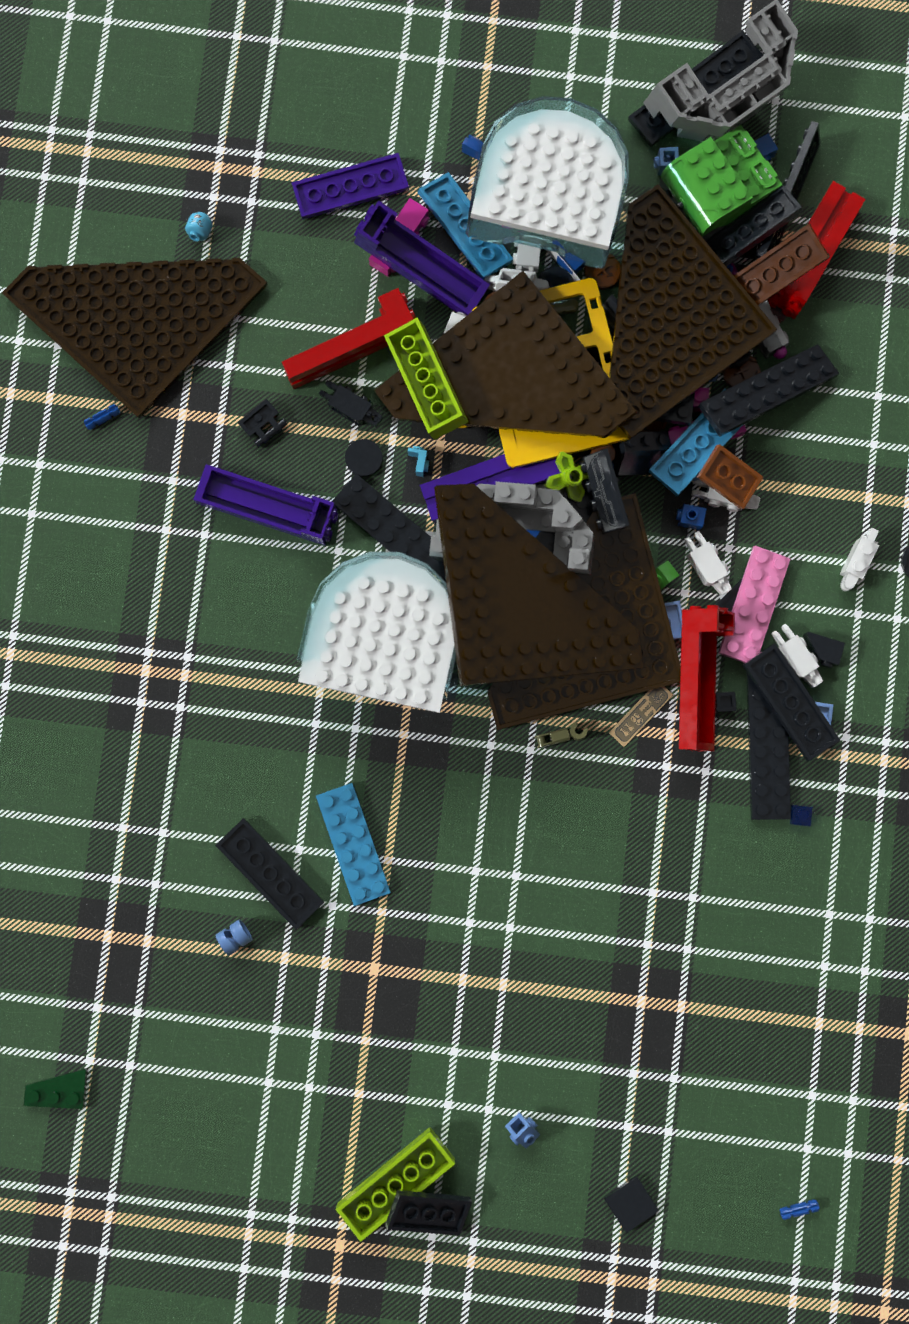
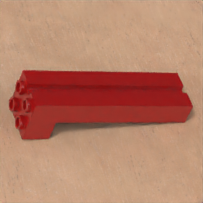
M835 181L831 183L808 222L830 258L767 300L770 307L775 308L777 306L781 308L785 316L793 319L796 318L807 302L865 201V198L854 192L851 194L846 192V188Z
M396 288L377 297L382 307L379 309L382 316L282 361L293 390L387 347L388 344L384 335L416 318L413 310L408 308V300L404 292L400 293L399 288Z
M707 605V608L702 609L701 606H690V609L682 610L679 749L714 751L717 637L734 636L735 613L728 611V608H719V605Z

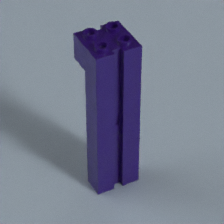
M379 200L376 205L372 204L366 213L365 221L361 220L356 228L354 243L456 313L462 312L466 315L471 313L490 284L396 220L398 213Z
M505 454L421 484L420 488L431 520L437 523L438 519L434 491L436 485L475 484L477 486L478 484L496 485V482H507L537 486L546 483L549 476L560 473L555 463L557 458L511 468L507 465Z
M207 464L193 499L196 504L324 546L327 541L330 542L333 534L331 525L333 523L336 524L339 517L338 509L334 502L313 495L312 498H308Z

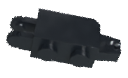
M329 380L326 381L325 385L335 391V393L331 396L326 391L321 390L319 395L329 401V409L357 426L363 425L364 422L374 427L379 425L382 416L373 409L370 399L363 395L361 397L356 395L355 391L349 386H337Z

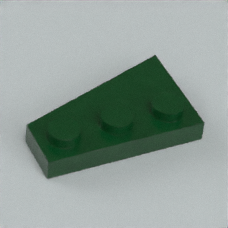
M88 1067L25 1085L23 1106L84 1109Z

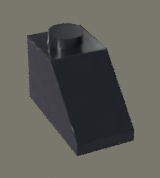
M811 632L803 634V639L807 643L810 652L817 657L821 666L832 668V666L835 667L840 664L845 646L844 642Z

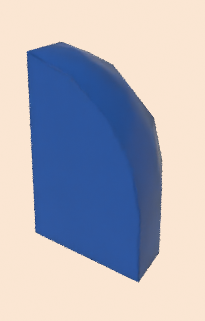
M469 134V137H466L462 143V152L484 162L485 154L488 150L486 144Z

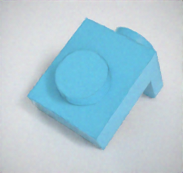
M419 446L408 448V456L418 457L415 471L416 476L423 477L424 472H428L429 461L426 460L427 451Z

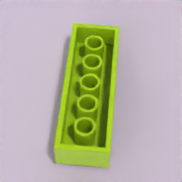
M417 317L384 335L428 434L436 440L468 423L467 417L425 326Z
M429 1127L337 1203L336 1211L361 1242L387 1221L397 1190L422 1192L455 1165V1158L433 1129Z

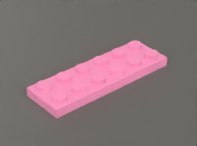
M758 546L752 548L732 612L735 613L734 636H723L718 651L719 654L746 663L760 653L790 558Z

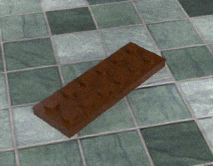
M807 224L735 274L734 277L759 306L830 258L812 226Z

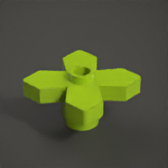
M559 452L555 463L560 473L549 476L545 487L554 490L566 487L568 498L575 502H581L585 494L581 482L587 479V475L583 474L580 465L574 466L572 455Z

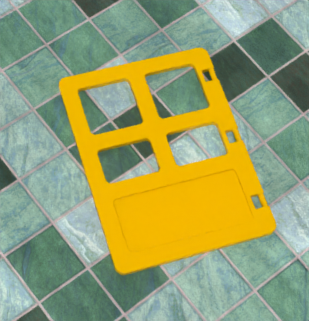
M587 278L540 290L549 303L579 295L584 296L593 331L576 337L586 349L591 347L598 349L602 368L609 377L611 362H605L604 354L610 353L612 355L613 343L596 280ZM596 299L598 308L592 309L590 301ZM620 427L606 438L588 435L575 436L564 433L552 434L541 431L528 432L518 431L517 429H499L506 462L511 468L557 458L559 452L573 454L629 440Z

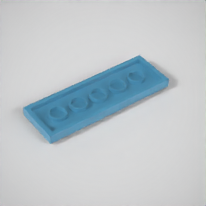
M449 172L418 189L419 196L481 279L484 280L489 275L512 263V256L485 221L470 218L473 204Z
M701 413L648 472L673 494L678 496L699 474L716 445L720 444L724 447L742 426L719 437L704 414Z
M353 783L316 795L353 905L356 906L391 893Z

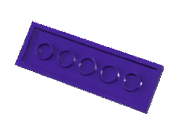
M399 153L291 182L302 220L409 190Z

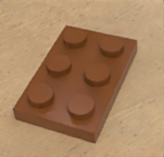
M719 444L714 448L697 478L738 508L744 509L762 481L763 476Z

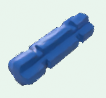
M113 404L108 407L109 409L106 410L105 408L94 414L93 418L85 419L84 424L87 429L91 430L96 427L95 425H100L111 419V416L115 417L120 414L117 405Z
M813 1199L809 1200L808 1203L802 1202L790 1205V1208L786 1206L780 1208V1215L783 1220L791 1219V1216L795 1218L809 1214L810 1211L812 1213L818 1212L819 1204Z

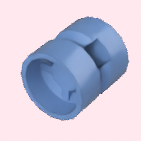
M240 919L231 924L229 930L225 928L216 934L218 943L228 956L239 950V946H245L253 941L249 930Z

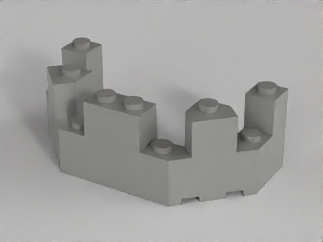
M774 0L745 22L747 26L745 32L755 46L757 44L760 45L765 53L764 56L711 94L707 93L688 63L684 64L656 84L643 102L652 117L655 118L662 114L670 127L678 128L677 137L702 142L708 134L722 137L753 117L767 103L779 96L790 85V73L794 61V48L798 30L778 0Z
M496 482V485H477L478 488L526 530L554 532L553 554L570 571L591 575L595 535L558 490L537 488L533 484ZM437 519L436 535L431 536L429 556L437 561L444 562Z

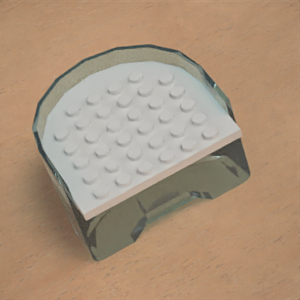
M541 96L515 104L494 121L483 143L472 187L466 235L472 239L498 245L515 242L557 252L565 259L583 262V265L603 268L620 222L629 180V153L618 129L597 109L572 98Z
M368 552L342 562L320 583L309 607L297 660L302 665L298 682L440 713L442 700L448 699L456 662L447 583L428 564L401 552Z

